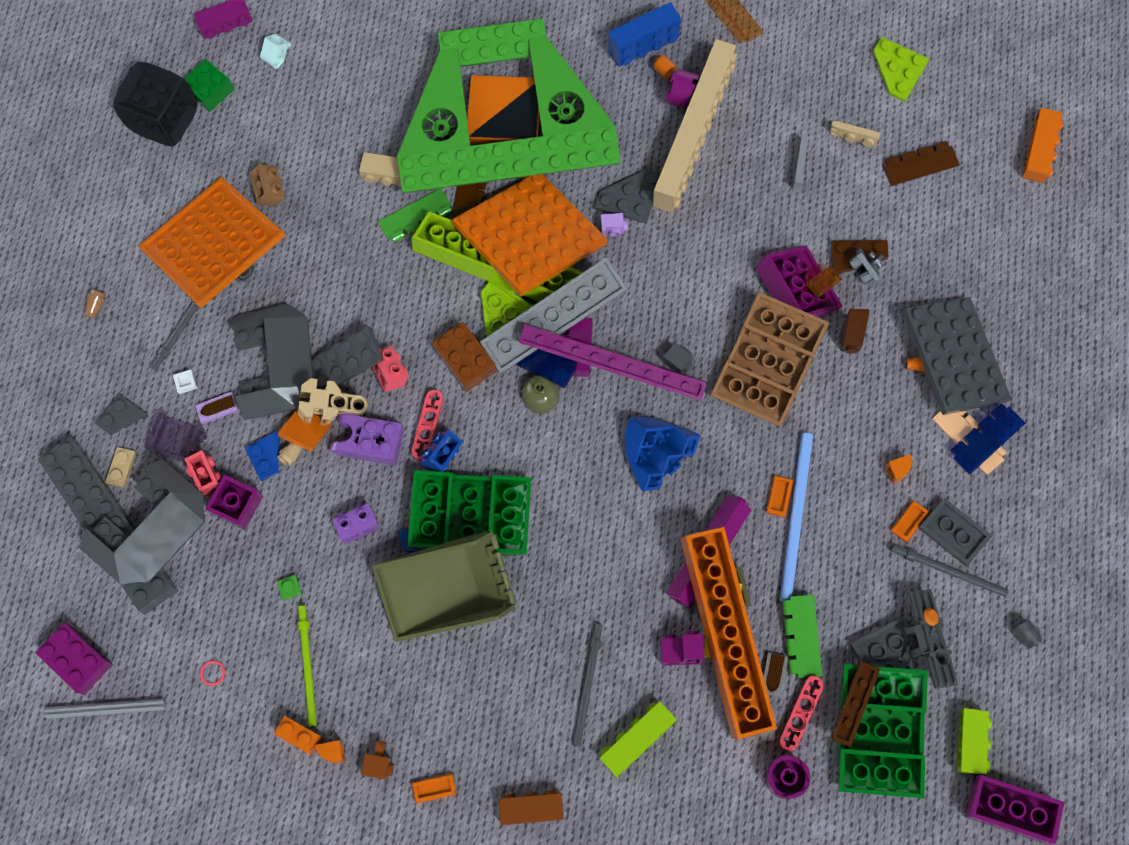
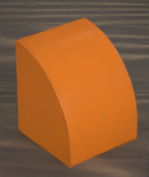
M911 454L889 461L885 466L893 484L903 480L912 467Z
M337 740L315 745L318 754L323 759L332 763L346 762L343 741Z

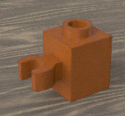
M377 741L374 755L365 754L361 775L388 780V777L392 776L394 771V764L391 763L392 759L384 757L387 743Z

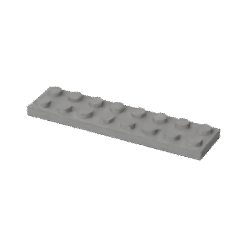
M606 257L480 341V343L502 374L538 350L537 348L519 343L524 324L560 335L628 289Z

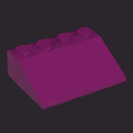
M807 246L767 254L755 267L774 299L818 318L843 307Z

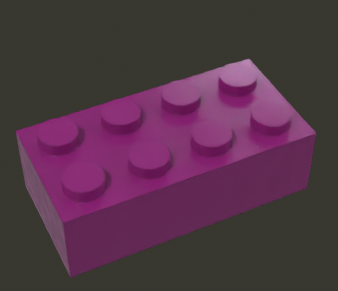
M977 775L973 779L965 818L1047 845L1056 844L1065 802L983 775Z

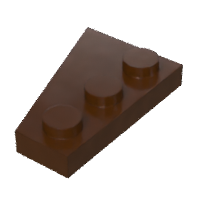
M887 240L831 241L833 277L855 270L849 260L856 255V250L860 247L869 260L871 258L868 253L871 251L875 255L881 253L883 255L881 261L887 260L889 257Z

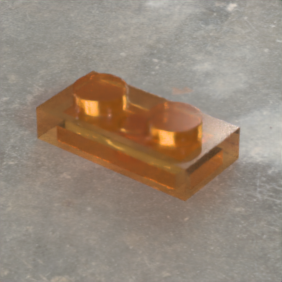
M829 266L809 280L806 285L819 298L836 286L842 278Z

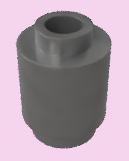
M1021 617L1012 624L1014 626L1012 629L1014 634L1029 649L1042 640L1041 633L1029 618L1023 619Z

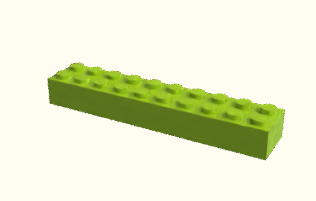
M430 211L427 213L412 237L414 252L516 292L452 225V220ZM569 267L523 296L540 302L583 272Z

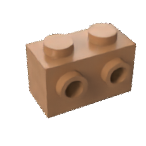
M258 164L249 173L258 205L275 207L285 198L277 167Z

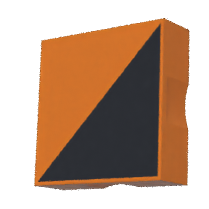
M471 75L467 117L470 146L540 137V114L534 77Z

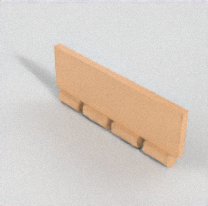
M940 411L932 420L986 475L1004 461L1002 456L1007 451L998 442L992 447L990 443L995 439L984 428L978 433L976 430L981 425L970 414L965 419L962 417L967 411L942 415Z

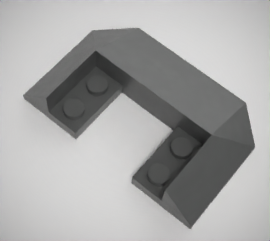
M287 303L235 315L229 327L235 331L236 349L244 350L266 345L269 370L268 377L239 383L240 395L235 396L244 420L298 409L299 401L304 399L299 398L302 384L310 378L314 379L307 317Z
M163 459L143 467L147 473L134 485V488L155 505L156 508L129 537L107 517H104L92 531L85 528L79 548L120 585L150 583L205 523V495Z

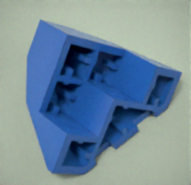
M648 417L630 418L624 435L626 458L641 490H657L663 484L662 480L667 474L672 476L682 466L679 462L685 456L691 457L696 452L701 435L664 420Z

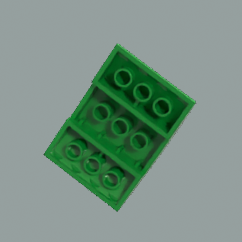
M414 470L407 547L424 550L456 539L489 531L496 534L499 548L494 549L495 552L501 551L502 556L527 555L531 477L501 475L484 477L453 475V472Z
M843 664L839 713L858 665ZM878 667L880 668L878 677L851 747L838 742L839 792L924 799L925 713H927L928 670Z

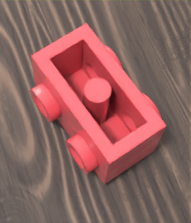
M393 346L380 349L384 360L373 366L372 369L384 392L405 386L408 371L406 367L402 366L399 353L395 352Z
M201 450L185 458L187 463L186 470L195 481L194 487L207 498L214 494L222 476L219 472H215L213 466L216 464L212 456H207Z

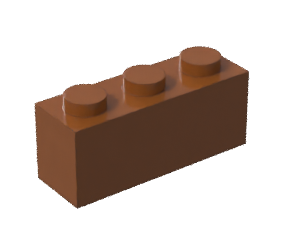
M546 790L545 795H537V792H525L524 797H516V793L503 794L504 798L499 799L501 825L564 820L562 793H557V790Z

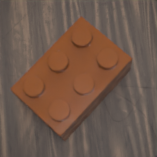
M461 322L432 342L434 350L465 392H468L497 372L495 363L464 322Z

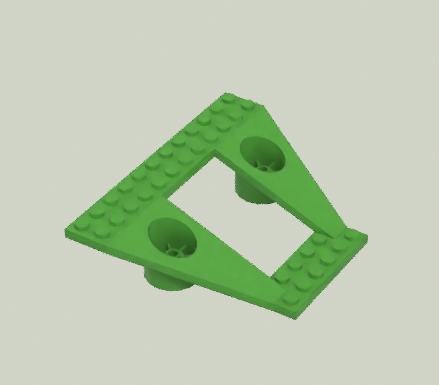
M544 18L438 32L440 52L397 155L402 193L621 164L616 126L546 37ZM531 58L543 136L470 146L460 67ZM563 97L564 103L561 105L554 102L556 99ZM565 97H571L574 100L571 104L566 103ZM578 101L582 109H574V103ZM551 104L558 108L557 112L549 113ZM583 112L579 120L574 117L575 113ZM438 114L439 120H437L436 122L430 119L432 116ZM441 114L450 115L446 121L441 119ZM558 115L559 120L555 121L551 116ZM452 117H454V119L458 122V125H449V121L452 119ZM572 119L575 121L574 123H571V124L568 123V122H570ZM427 121L433 124L432 129L425 130ZM457 129L455 134L452 136L450 134V130ZM433 132L435 136L431 140L425 133Z

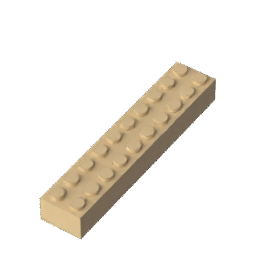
M718 39L715 40L655 186L653 207L674 213L675 208L679 209L682 193H685L688 187V178H691L694 172V163H697L699 160L700 148L705 145L707 138L705 136L707 132H710L713 123L711 121L718 112L719 107L717 106L723 100L724 89L728 87L730 82V74L734 73L738 53H735L736 45Z

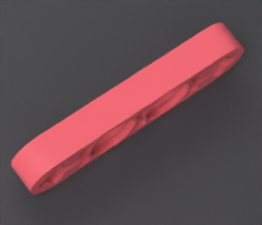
M438 390L429 391L425 397L412 447V455L417 461H421L423 458L418 456L416 452L420 451L421 443H424L423 450L430 447L433 443L432 439L435 436L443 405V396ZM434 395H437L439 399L436 400L434 404V407L437 408V410L431 407L432 400L430 399V397L433 398ZM429 412L435 414V419L432 421L425 420V415ZM424 430L431 432L430 437L427 439L420 437L421 432Z
M809 677L801 689L779 739L780 747L784 751L796 749L823 690L824 685L819 677ZM816 681L819 689H815L812 693L813 696H816L815 699L810 695L804 694V691L809 693L811 686L808 683ZM802 699H808L811 702L809 710H803L800 707ZM794 717L802 720L803 726L800 729L792 726L791 721ZM789 728L791 731L799 733V736L797 737L794 734L792 738L794 746L786 747V742L783 739H787L790 736L791 732H787Z

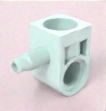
M277 34L267 36L264 39L260 58L273 68L278 69L284 62L287 49L291 47V43Z

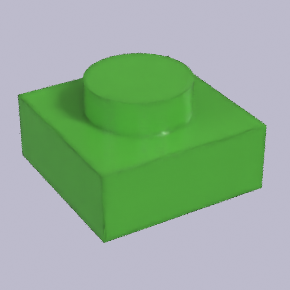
M296 575L277 581L283 601L302 594Z

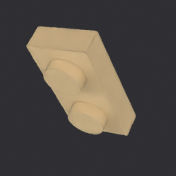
M117 447L105 484L125 489L137 452Z

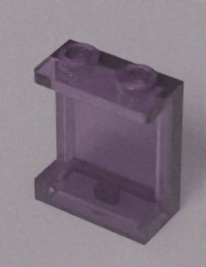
M159 412L144 448L151 453L186 463L185 458L199 452V445L206 438V430L201 425L197 424V426L181 422Z

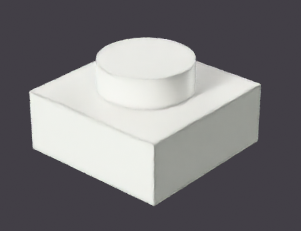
M191 369L173 375L179 394L198 389L194 373Z

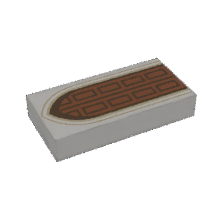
M767 653L763 677L768 695L781 697L788 661L786 656Z

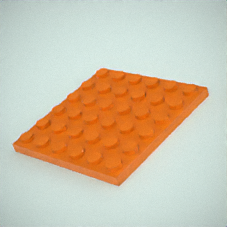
M544 175L529 176L452 219V225L520 296L608 244V239Z
M220 177L138 247L195 304L202 308L286 235L225 179Z

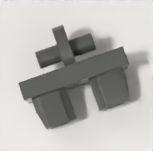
M860 247L856 250V255L849 262L855 270L862 265L865 266L866 270L859 274L865 284L872 280L877 282L881 278L874 265L878 269L883 267L880 262L883 259V255L881 253L875 255L871 251L868 253L871 258L869 260Z

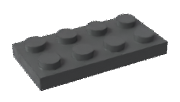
M364 327L312 358L314 379H317V389L325 390L327 381H334L337 386H340L384 360L371 327Z

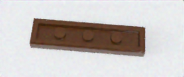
M859 661L830 739L851 747L880 668Z

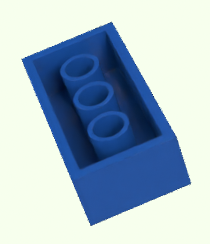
M670 2L609 31L608 51L617 66L628 65L638 57L643 58L650 51H657L667 43L676 42L680 37L681 17Z

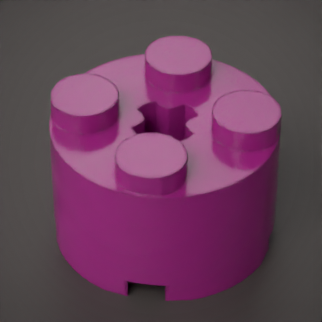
M682 69L675 70L670 80V83L673 85L667 91L665 101H668L670 105L687 109L700 75Z
M784 755L774 760L768 766L765 776L770 792L784 800L794 799L804 794L811 778L809 768L805 762L791 755ZM785 772L787 773V775H792L790 783L787 780L784 781L783 777L785 776Z

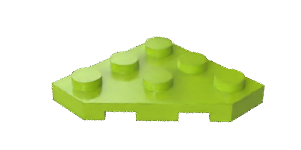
M881 37L873 51L881 76L885 81L888 94L900 101L906 102L928 64L929 58Z
M489 282L481 291L486 336L488 337L533 306L512 291Z

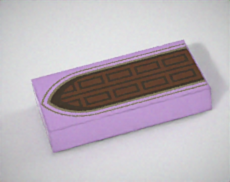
M232 392L195 405L202 424L238 411Z

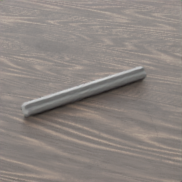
M164 699L46 707L44 709V717L51 719L165 710L166 703Z

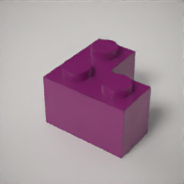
M687 631L686 634L682 635V638H677V635H665V638H661L662 666L703 663L705 659L703 634H698V631Z

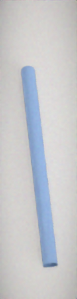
M802 433L780 591L781 602L790 600L789 597L793 593L813 434Z

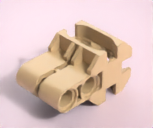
M310 378L302 384L299 397L309 399V402L299 401L297 414L307 423H311L313 414L321 415L320 424L328 425L340 414L361 417L366 411L368 403L362 396L341 393L340 388L334 381H327L325 390L316 389L317 379ZM334 402H340L343 407H336ZM353 405H360L362 410H356Z

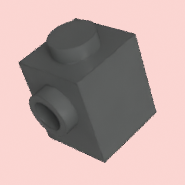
M676 343L663 356V363L675 372L687 373L693 366L692 353L687 348H682Z

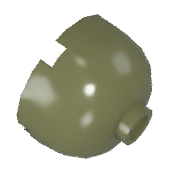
M535 375L529 378L522 390V400L525 406L530 411L538 414L547 413L556 407L560 398L557 384L553 379L545 375Z

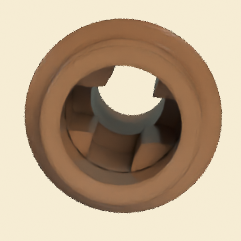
M91 290L87 294L84 315L96 318L106 300L104 299V293Z

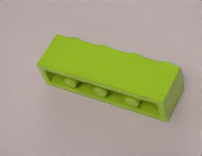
M660 701L657 704L653 702L645 710L647 714L644 717L640 718L638 716L630 724L632 728L627 733L623 730L615 738L617 742L612 747L608 744L600 752L602 755L600 757L601 762L616 778L677 721Z

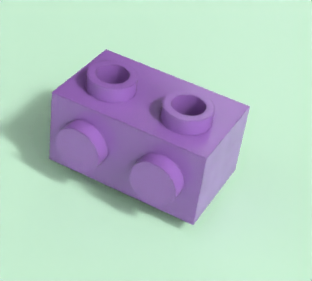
M369 503L359 504L354 510L348 513L342 512L332 520L344 545L381 529Z

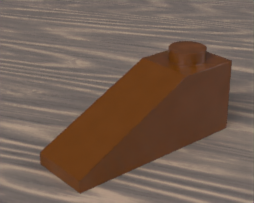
M849 309L841 328V351L854 354L861 350L869 318V309Z

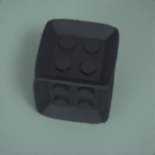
M137 62L130 69L119 87L113 102L117 115L128 129L144 138L166 146H175L180 141L191 123L198 105L195 94L186 80L174 72L146 62Z

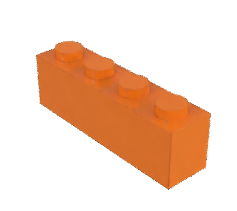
M1040 108L1036 115L1022 178L1044 183L1047 177H1051L1053 172L1051 163L1054 162L1057 154L1054 149L1060 141L1058 132L1061 131L1064 123L1061 120L1062 112Z

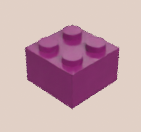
M224 475L205 509L211 515L245 530L264 496L258 490Z

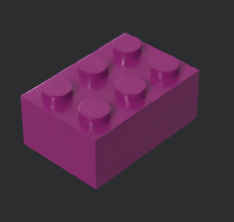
M65 622L35 652L76 693L85 695L113 665L73 626Z

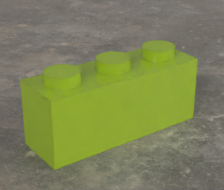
M968 708L959 710L957 773L984 776L989 772L990 759H987L988 750L991 748V739L988 738V729H991L992 718L989 717V711Z

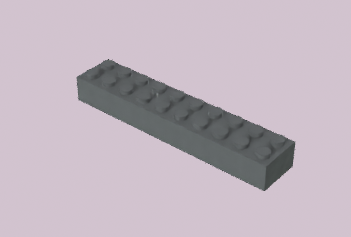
M72 437L67 438L38 458V461L84 530L87 528L92 531L104 517H107L128 537L136 529L79 443ZM164 569L150 583L121 585L137 610L144 615L178 592Z

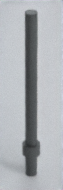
M194 302L191 304L164 347H161L157 352L158 356L150 368L157 371L164 359L167 360L170 355L169 351L199 306Z
M896 544L892 546L891 551L904 556L906 560L911 562L917 561L1001 596H1007L1008 589L925 557L911 548L908 550Z
M595 624L593 637L589 642L590 653L572 744L576 746H581L598 650L601 649L602 641H600L603 627L601 624Z

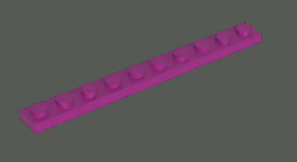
M524 324L519 340L521 344L700 401L707 384L706 381L528 324Z

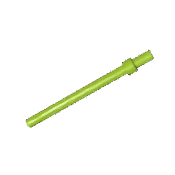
M298 606L299 622H297L301 636L309 727L317 726L308 634L310 623L307 621L306 606Z

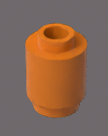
M660 55L654 60L653 68L665 80L670 81L672 73L675 70L678 71V67L666 55Z

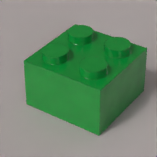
M207 59L202 61L183 78L190 85L197 102L208 112H211L235 90L230 79Z

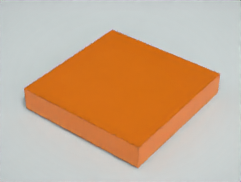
M297 409L280 429L278 436L312 452L329 431L332 422L328 425L320 424L321 417L315 414L311 418V423L304 422L297 414Z

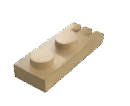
M839 121L832 122L829 132L830 135L844 138L847 142H859L866 147H876L880 137V132Z

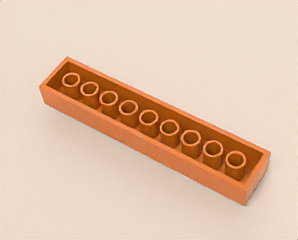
M725 527L684 536L680 539L731 739H742L776 730V722Z

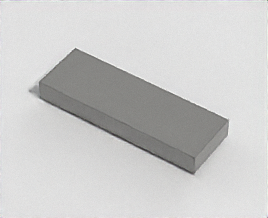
M802 134L799 144L793 190L796 191L800 190L809 139V136L806 134Z

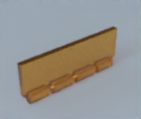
M705 0L710 7L714 6L712 10L720 20L723 19L722 22L730 32L733 31L732 35L739 44L743 41L748 43L764 33L739 0Z

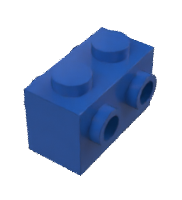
M450 430L442 433L438 432L432 439V445L422 453L421 456L423 458L419 463L428 471L445 472L449 467L451 459L459 452L463 441Z

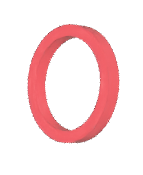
M218 661L205 663L200 671L201 680L209 686L218 685L225 677V668ZM211 663H216L222 668V677L215 683H208L203 677L205 667Z

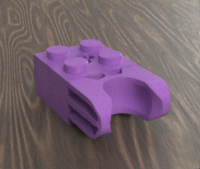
M340 414L338 416V423L341 427L352 430V435L347 441L333 442L330 448L332 453L339 456L397 466L405 431L402 423L348 414Z

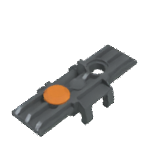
M931 589L909 591L908 596L916 626L906 628L904 631L906 635L916 634L919 644L918 648L910 651L912 658L917 656L926 657L934 689L958 685L950 656L952 651L947 650L940 626L943 620L939 617Z

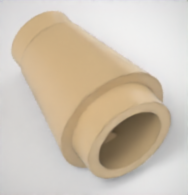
M290 442L279 451L277 458L284 465L290 466L295 463L302 448Z

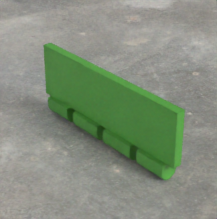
M440 188L379 220L378 223L387 239L392 238L395 243L405 237L403 231L406 230L408 235L416 232L420 226L419 223L423 221L429 211L444 217L452 213L449 208L452 205Z
M814 595L790 596V600L782 601L783 615H791L792 618L784 619L786 636L793 635L794 639L786 640L788 656L796 657L795 660H788L789 674H797L798 678L822 676Z

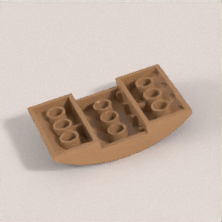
M758 292L711 396L781 427L812 363L829 322Z

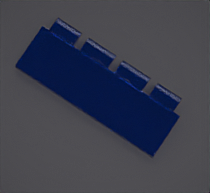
M538 349L515 365L565 388L576 372L578 362Z
M1000 403L991 412L995 420L990 415H987L977 425L978 429L982 432L973 428L963 437L967 445L960 440L950 449L955 455L953 459L969 475L1026 424L1010 406L1006 408Z

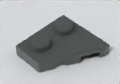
M119 394L95 424L109 435H113L122 428L130 427L133 423L146 419L148 415Z

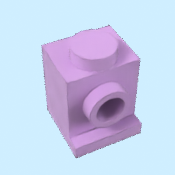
M623 213L601 214L602 234L605 237L606 235L617 237L620 234H624V231H628L627 220H623Z

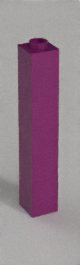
M728 495L705 531L725 527L730 545L751 512V509L746 505L747 501L740 496L732 497ZM685 562L666 591V594L676 603L690 608L696 598L687 563Z

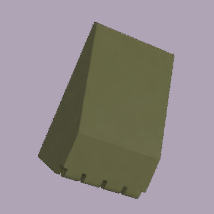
M487 531L463 537L372 566L395 642L496 621L515 609L513 604H516L513 590H506L507 587L511 586L507 570H500L505 567L501 551L495 552L494 550L499 548L496 534Z

